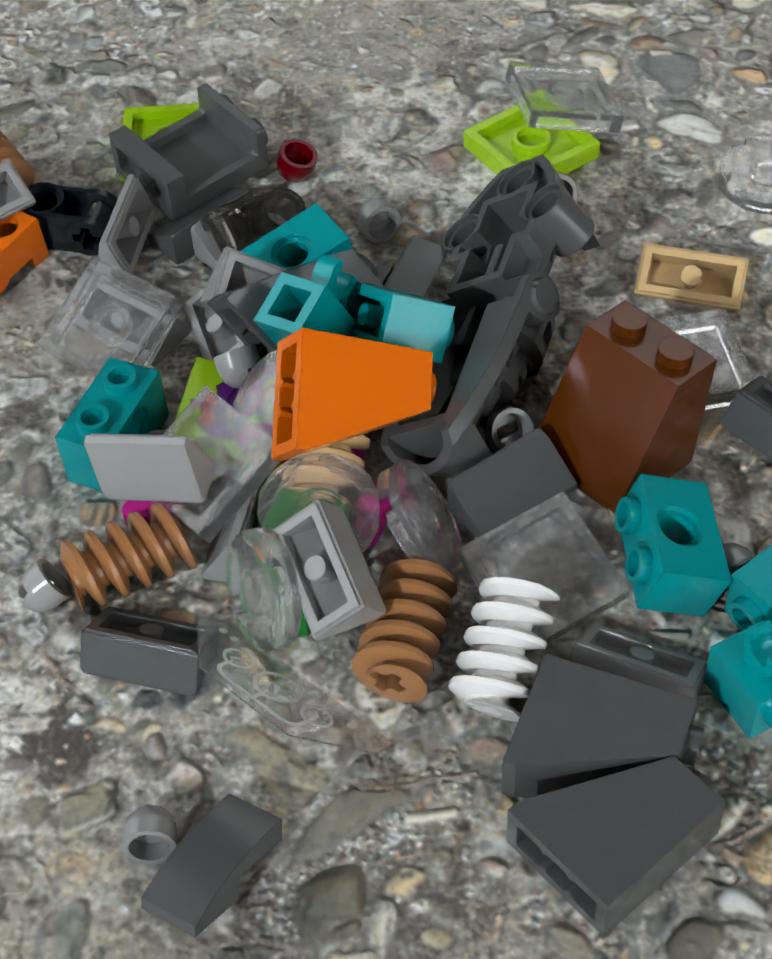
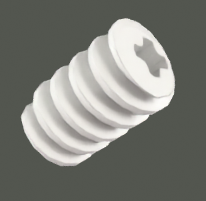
M513 577L486 578L480 583L478 589L480 595L487 601L476 603L471 611L473 619L481 626L469 627L463 636L465 642L474 650L462 651L456 659L458 667L468 675L452 677L448 687L468 707L496 718L518 722L521 713L510 706L511 699L528 698L530 689L517 681L518 675L537 674L540 668L524 656L526 650H543L547 646L545 640L532 632L533 626H550L554 623L553 616L539 608L540 602L560 601V597L553 590L525 579Z

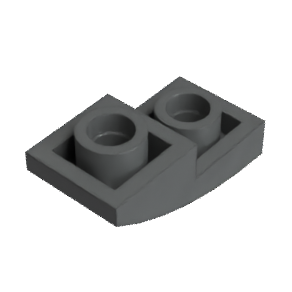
M228 794L189 831L169 855L142 895L141 908L189 935L197 937L240 899V876L282 841V819L234 795Z

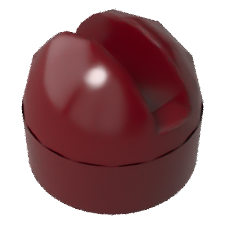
M288 139L284 141L280 146L276 159L278 172L288 182L298 183L305 181L313 173L318 160L316 149L310 143L301 139Z

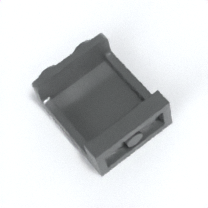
M207 83L197 88L199 109L145 140H142L125 125L109 133L116 172L125 180L128 175L135 174L152 203L173 221L180 219L268 167L266 149L268 136L263 125L257 119L250 118L237 108L228 96L221 95Z

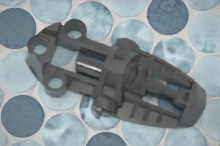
M543 154L501 170L470 204L462 217L448 229L443 238L442 245L451 256L449 264L455 271V274L447 292L451 299L441 302L455 306L453 314L454 335L450 345L445 349L442 364L436 362L432 364V372L436 376L437 386L434 399L431 402V410L403 422L382 428L381 448L389 460L408 472L451 479L492 455L475 425L479 419H486L494 407H505L513 403L518 389L524 385L526 378L538 375L555 329V317L560 307L556 285L549 276L556 255L566 257L576 253L581 248L583 251L600 246L593 234L595 228L593 220L571 197L554 166ZM454 390L446 413L437 415Z

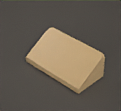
M644 242L634 295L740 312L749 259Z

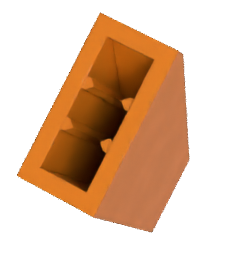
M303 327L277 343L271 460L284 461L403 422L431 410V402L434 399L437 386L436 376L432 372L433 352Z

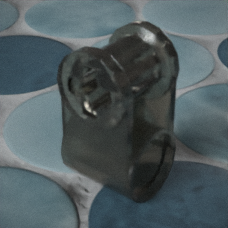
M284 187L273 188L270 191L248 199L226 203L215 208L201 219V226L204 231L211 232L221 254L225 247L241 251L280 226V224L271 220L268 215L269 213L278 214L287 222L306 210V207L300 195L293 190Z

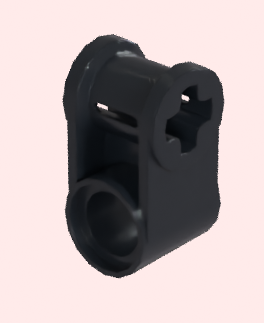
M39 182L28 186L36 200V204L22 212L38 219L47 249L98 256L100 240L118 199L110 192L98 188H76L60 186L49 182ZM93 203H97L95 208H91ZM93 236L97 237L94 242L91 241Z

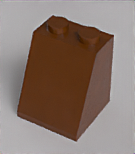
M624 300L588 323L540 426L550 438L576 480L577 488L615 516L619 500L628 494L640 474L670 478L692 462L717 359L627 300Z

